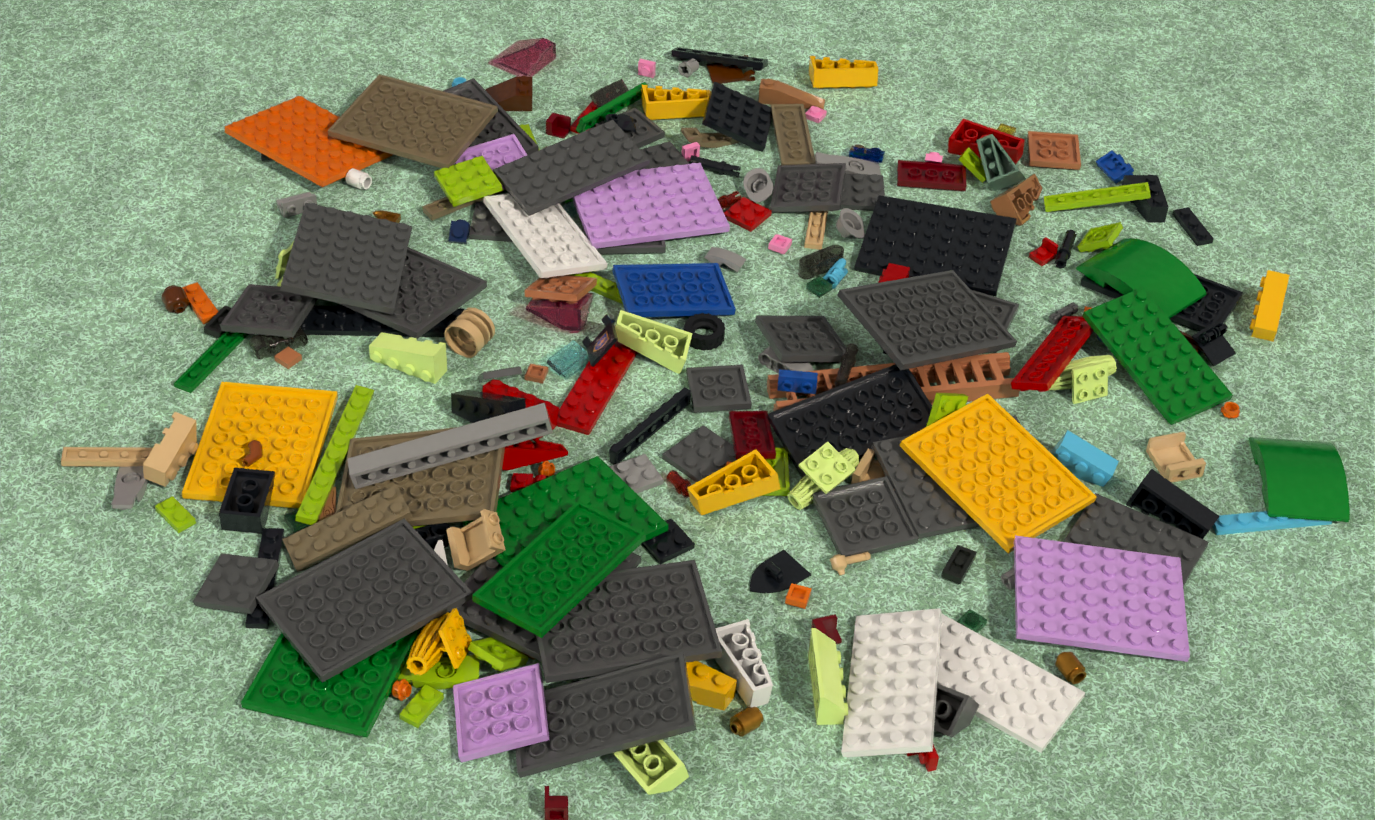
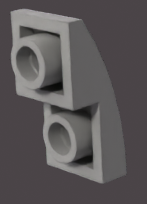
M711 247L704 257L710 263H718L719 267L724 263L728 268L737 273L746 261L744 257L732 251L717 247Z

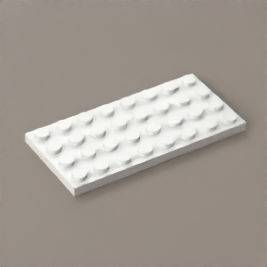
M510 194L484 196L483 203L540 278L607 270L608 263L596 248L591 245L588 238L560 203L528 216Z
M940 608L856 616L847 694L848 716H845L841 750L843 757L933 752L942 621Z
M942 614L937 683L969 695L979 704L975 716L1042 753L1082 701L1085 692Z

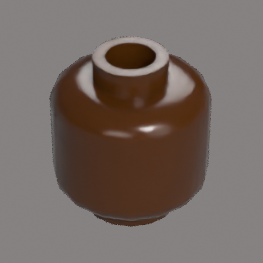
M169 286L162 293V301L166 310L170 313H182L189 305V299L185 290L180 286Z

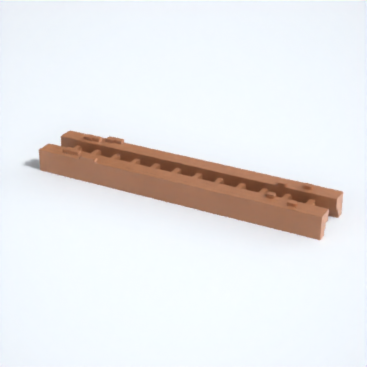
M1008 352L974 355L909 369L931 405H933L936 393L965 394L969 396L967 402L975 401L986 394H989L993 399L1019 397L1020 390L1011 388V381L1014 378L1004 379L1003 377L1010 375V355ZM895 363L805 372L818 373L816 394H820L895 365ZM779 374L768 375L767 392L769 398L787 397V400L776 401L773 411L815 396V394L777 391ZM991 377L992 380L986 381L985 378ZM948 381H955L956 384H949ZM929 383H937V386H930ZM797 396H807L804 399H797Z

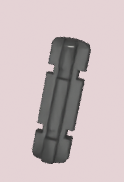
M1072 302L1049 315L1048 321L1055 325L1063 316H1071L1078 312L1079 306Z

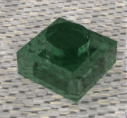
M818 276L807 283L806 289L820 298L832 290V284Z
M298 510L284 515V521L293 533L311 526L295 521Z
M969 609L957 622L978 633L986 625L987 619Z

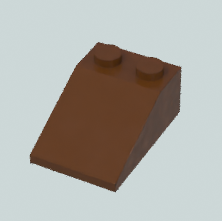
M514 77L485 89L505 111H532L533 77Z

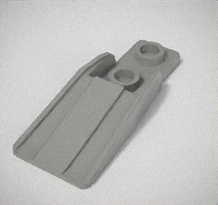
M820 152L815 153L816 164L846 163V174L881 175L878 162Z
M143 466L119 467L114 487V498L111 503L112 508L120 510L131 509L136 498L138 502L142 500L149 481L144 479Z

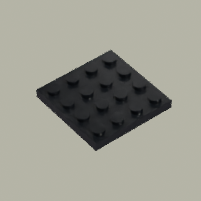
M714 81L702 125L763 152L772 118L771 108Z

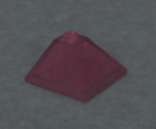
M545 38L517 40L490 60L488 64L517 77H532L556 59V43Z
M587 293L577 303L573 304L562 300L551 302L549 299H532L526 306V311L562 330L578 333L586 325L593 293Z

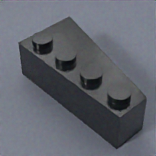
M472 390L451 393L452 413L472 423L526 408L525 398Z
M1153 469L1149 471L1126 503L1131 508L1135 506L1142 509L1141 513L1152 514L1160 518V521L1166 524H1173L1176 528L1201 539L1206 536L1219 518V515Z

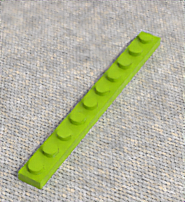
M355 385L299 507L295 521L308 525L318 522L347 457L350 439L355 438L373 398V389Z

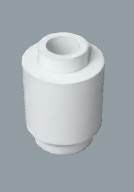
M355 168L350 169L345 177L348 185L361 190L368 189L372 184V178L368 173Z

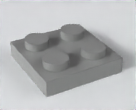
M646 454L610 466L636 493L664 483V479Z

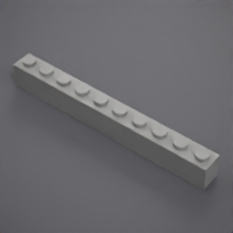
M545 403L347 458L350 478L355 489L552 434V426Z

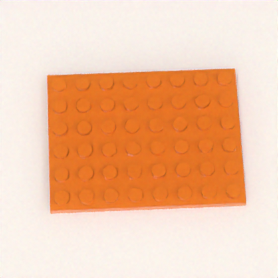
M296 96L291 100L284 101L281 104L225 126L226 134L321 187L346 177L348 171L352 168L362 170L393 155L328 136V130L340 117L302 96Z

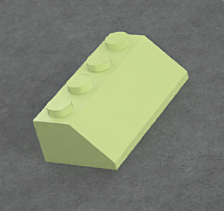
M811 628L808 660L816 724H843L844 716H848V703H844L843 699L846 698V687L841 685V681H843V668H839L841 652L837 651L834 640L818 629Z
M662 739L613 753L648 795L672 791L689 778L684 763Z

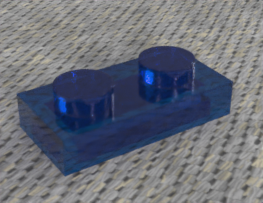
M863 145L852 146L849 152V157L879 163L883 162L885 151H881L879 148H865Z

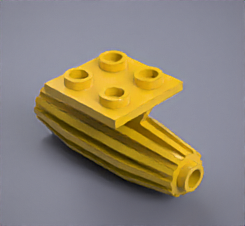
M457 608L425 625L414 641L406 662L407 668L411 673H414V675L425 674L440 660L444 652L448 653L454 669L459 668L469 652L468 647L472 639L467 634L464 620L459 615Z

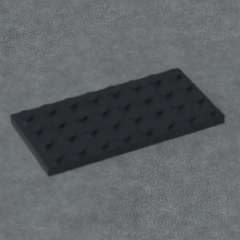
M1194 274L1206 290V296L1177 313L1170 320L1197 331H1201L1214 323L1215 325L1219 323L1225 324L1240 301L1243 292ZM1085 275L1081 279V286L1115 299L1123 296L1122 293L1110 285L1103 288Z
M895 364L771 412L767 415V419L802 478L806 474L798 465L825 443L829 442L838 452L845 448L853 449L858 453L860 459L868 448L872 449L873 442L913 435L927 426L932 405L909 369L900 370Z

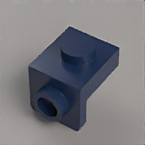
M461 219L451 221L449 243L467 245L471 227L469 222Z

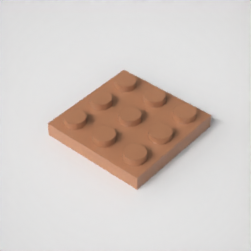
M1028 131L1029 166L1080 170L1081 159L1077 134Z
M571 275L539 278L525 289V297H532L533 300L549 299L551 302L562 300L569 304L577 303L597 285V278Z

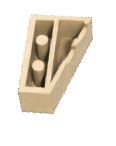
M174 412L172 415L173 422L170 428H164L162 433L165 436L161 443L154 445L143 464L144 479L164 487L175 479L179 469L186 465L188 458L191 454H195L198 448L196 420Z

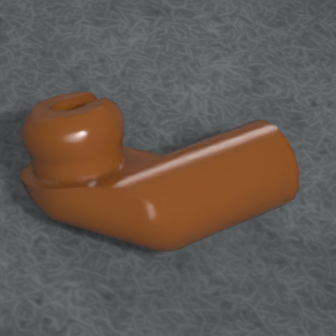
M253 440L248 444L250 454L242 459L246 467H249L262 457V444L257 440Z

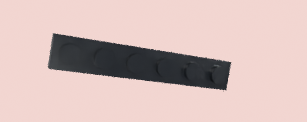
M681 47L673 49L671 57H677V60L695 59L698 62L707 61V64L737 65V68L741 69L751 67L756 71H761L768 66V59Z
M684 387L681 391L675 393L669 401L663 403L646 420L639 423L630 433L625 434L618 443L613 444L609 450L610 463L613 465L620 463L690 404L691 390Z
M263 528L258 558L277 560L278 564L280 563L285 535L283 528ZM278 569L265 592L276 586ZM257 604L253 613L247 614L246 628L268 629L270 618Z

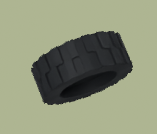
M708 313L690 316L684 324V331L692 333L689 346L702 351H709L718 348L719 345L721 346L725 337L724 322L717 316ZM706 328L712 330L713 334L700 335L695 333V331Z

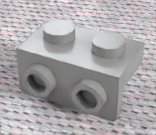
M306 192L276 200L279 211L285 218L303 213L305 203L317 204V198L314 193Z

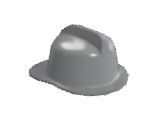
M755 168L750 170L744 177L743 185L751 201L762 202L770 197L773 192V183L769 174L764 169Z
M843 208L836 223L841 236L844 238L853 236L863 238L865 232L861 217L852 209Z

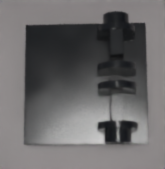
M1214 323L1192 335V338L1213 367L1236 354L1223 336L1228 328L1223 323L1218 325Z

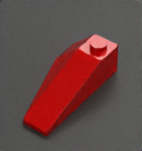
M527 440L506 446L502 470H512L568 456V451L563 444L537 440L536 443Z

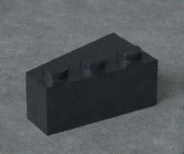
M1124 175L1122 186L1148 182L1151 198L1130 202L1137 207V211L1148 223H1165L1168 204L1158 175Z

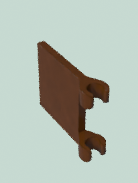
M722 63L706 64L712 83L714 81L720 84L742 80L755 81V77L751 76L755 75L754 70H748L743 74L741 68H737V65L722 66Z

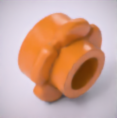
M1226 402L1221 408V413L1226 418L1235 419L1240 413L1239 406L1234 402Z
M544 461L538 467V474L546 475V478L554 475L555 465L549 463V461Z
M406 679L396 680L392 687V695L394 698H398L399 701L409 697L412 691V687Z

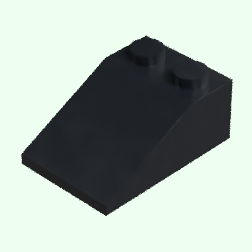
M234 468L219 511L222 530L262 534L268 519L275 471Z

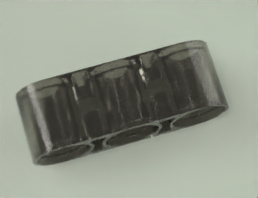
M620 79L595 91L590 95V98L598 109L626 93L629 89L623 79Z
M831 245L800 258L798 276L801 279L809 280L827 273L837 260L844 258V248L840 245Z
M300 326L294 337L285 338L283 336L259 334L250 339L249 345L255 356L262 360L264 357L268 358L278 354L288 346L293 350L300 348L299 346L303 347L308 343V338Z

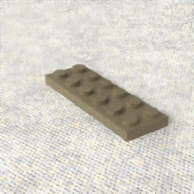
M771 104L772 122L781 165L816 164L804 105Z
M396 484L284 538L283 542L295 569L299 572L348 549L404 518L408 520L413 516Z

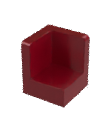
M552 112L546 120V134L565 139L570 132L571 117Z
M836 614L812 619L811 628L818 629L834 640L836 644L842 642L836 629L838 620Z
M545 786V820H568V796H549V786Z

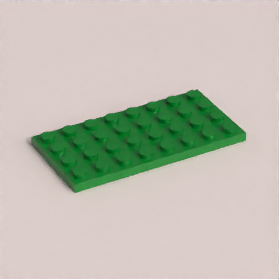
M1143 287L1084 311L1082 317L1170 425L1231 400L1233 394Z
M578 500L472 595L473 602L542 638L646 540V533Z

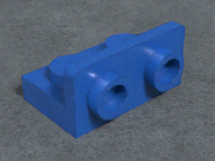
M1113 150L1096 161L1097 166L1115 184L1123 180L1124 175H1133L1132 172L1134 170L1129 163L1126 164L1120 154L1117 155Z
M779 369L777 391L816 394L818 373Z

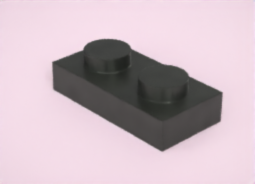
M224 306L204 326V333L219 338L225 332L221 331L220 324L232 308Z
M957 545L944 567L941 577L961 585L976 558L977 552Z

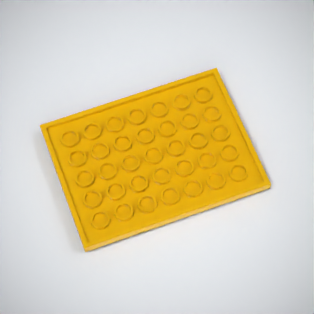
M221 382L184 484L182 498L223 502L234 468L275 471L270 506L299 508L318 466L338 399L337 391ZM253 440H257L262 444V457L249 467H246L242 459L250 454L248 444Z
M989 394L978 398L900 442V447L1008 554L1014 551L1015 535L1035 538L1094 503L1097 498L1092 491Z

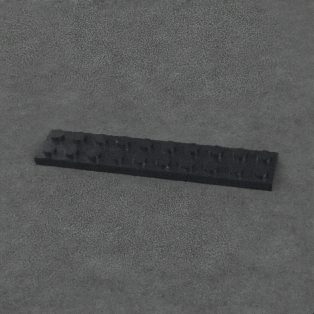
M324 305L313 306L295 334L378 336L382 332L402 337H411L345 306ZM458 308L421 337H445L444 332L446 328L457 319L464 309Z

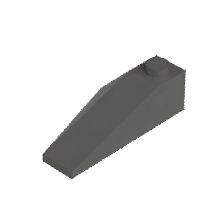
M937 683L934 731L951 738L971 724L979 704L969 695Z

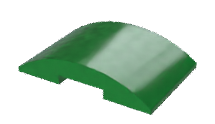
M1122 239L1076 267V270L1103 288L1110 285L1123 295L1143 287L1169 319L1206 296L1207 293L1197 277L1177 257L1160 246L1140 239Z
M1249 437L1254 463L1259 466L1263 482L1261 491L1269 517L1349 522L1350 507L1345 470L1341 457L1333 444L1320 441Z

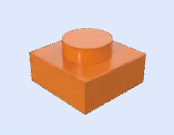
M791 583L785 604L806 609L812 588Z

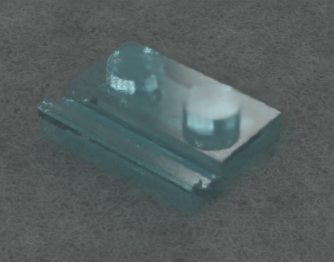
M573 340L548 358L547 364L559 375L564 376L565 380H568L587 365L589 357L587 351Z

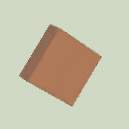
M288 346L276 354L274 358L276 362L289 369L302 360V355Z
M530 364L525 374V380L544 383L548 367Z

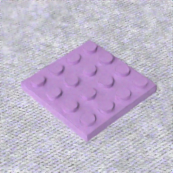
M515 134L467 148L455 164L483 156L493 171L495 168L527 156V153Z
M539 663L453 685L458 756L461 763L550 740L542 671Z

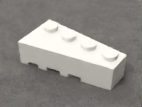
M749 619L715 628L722 649V657L714 659L726 675L737 680L736 691L747 707L752 708L768 704L773 684L766 665L762 662L761 651L756 646L755 635L750 630Z

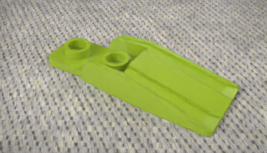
M467 655L459 668L454 669L450 658L443 657L423 675H414L407 668V664H405L397 680L406 679L415 688H422L425 684L436 690L453 688V685L479 679L480 659L476 658L475 655Z

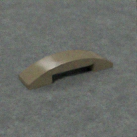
M681 128L685 138L691 143L697 142L700 147L719 148L739 143V141L722 133H700L697 128Z

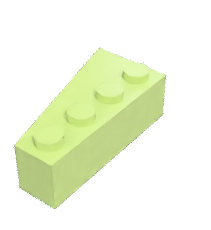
M620 310L614 325L618 338L617 341L680 374L686 362L692 333Z
M381 332L369 345L370 359L374 362L400 370L407 375H413L425 382L436 384L447 372L446 343L434 344L431 340L421 342L413 337L403 339L400 335Z

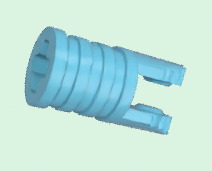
M845 259L837 260L822 278L824 286L834 289L848 273V270L844 268L846 265Z

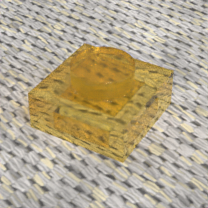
M1000 124L997 128L998 131L1013 136L1016 133L1015 127Z

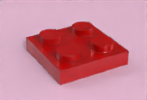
M743 197L725 211L724 215L728 221L752 232L771 216L772 210Z

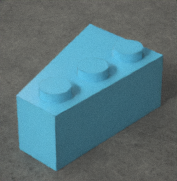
M1068 430L1050 452L1078 479L1102 487L1111 479L1119 462Z

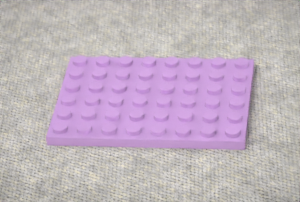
M701 163L635 170L572 197L587 238L596 249L723 233L730 230V225Z
M1015 535L1016 639L1188 662L1190 652L1181 559L1179 557Z

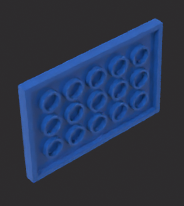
M718 263L613 265L612 272L626 312L641 317L694 316L700 313L735 315L736 308Z

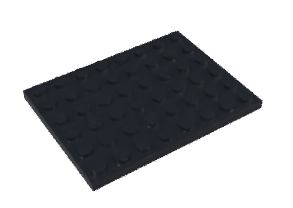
M879 195L854 266V271L882 276L883 269H887L889 263L910 267L908 278L953 270L969 289L997 296L1017 218Z

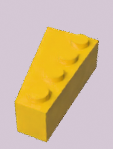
M810 56L809 75L813 88H871L872 86H877L879 69L876 61L854 60V62H850L843 58L833 61L830 60V57H823V60L815 59L816 56Z
M642 85L641 102L644 115L650 120L704 117L710 90L688 88L687 91H683L678 87H672V90L662 89V86L647 88L648 85Z
M1268 270L1266 277L1262 276L1259 286L1262 287V290L1258 291L1256 301H1259L1258 305L1255 304L1253 315L1256 317L1251 320L1249 328L1253 330L1251 337L1274 342L1290 275Z
M755 449L687 487L691 504L702 516L780 490V483L777 472Z
M699 661L686 662L692 700L696 701L697 704L725 711L735 697L737 680Z

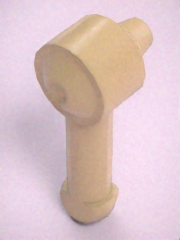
M869 552L846 557L845 555L837 554L830 559L832 569L837 571L840 576L845 574V568L848 564L870 560L871 555Z

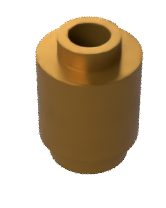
M1062 652L1058 655L1055 666L1068 682L1078 684L1085 679L1087 675L1085 667L1073 652Z
M748 707L730 718V729L735 735L743 737L760 727L764 720L763 715L757 707Z

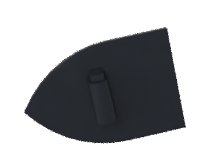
M782 550L765 560L755 569L750 580V592H781L789 589L791 583L798 584L811 576V573L785 550Z

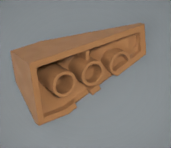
M761 79L759 102L762 104H803L804 109L815 106L824 110L825 99L778 80Z
M1032 174L990 201L991 207L996 215L1017 218L1016 225H1023L1030 219L1029 211L1034 210L1035 207L1033 201L1038 200L1043 188L1036 175Z

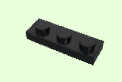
M1189 207L1173 210L1172 215L1197 246L1213 243L1214 238Z

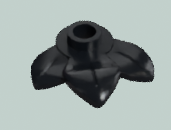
M613 113L606 115L605 123L614 120L623 131L636 132V126L633 123L634 119L632 117Z

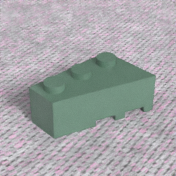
M993 134L977 140L987 183L994 191L1026 179Z

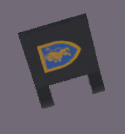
M607 314L601 319L606 327L593 341L588 336L582 341L587 349L592 367L600 361L618 340L614 327L616 321L614 319L611 320Z

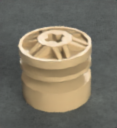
M469 307L446 328L444 332L445 340L452 351L466 358H472L493 338L495 326L489 316L482 310Z

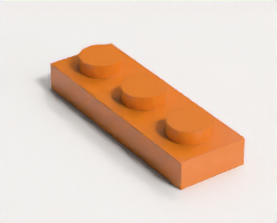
M198 282L182 287L189 299L190 307L203 324L208 323L219 312Z

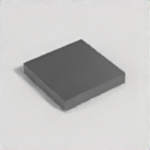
M518 366L483 372L478 376L479 383L489 382L493 379L501 380L518 377L522 374V370Z

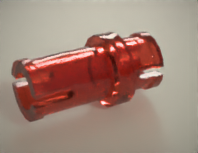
M735 191L717 199L721 208H730L732 204L738 202L741 199V195L735 196L740 193Z
M670 471L666 477L667 481L675 487L678 494L688 498L687 487L691 486V483L687 479H683L677 471Z

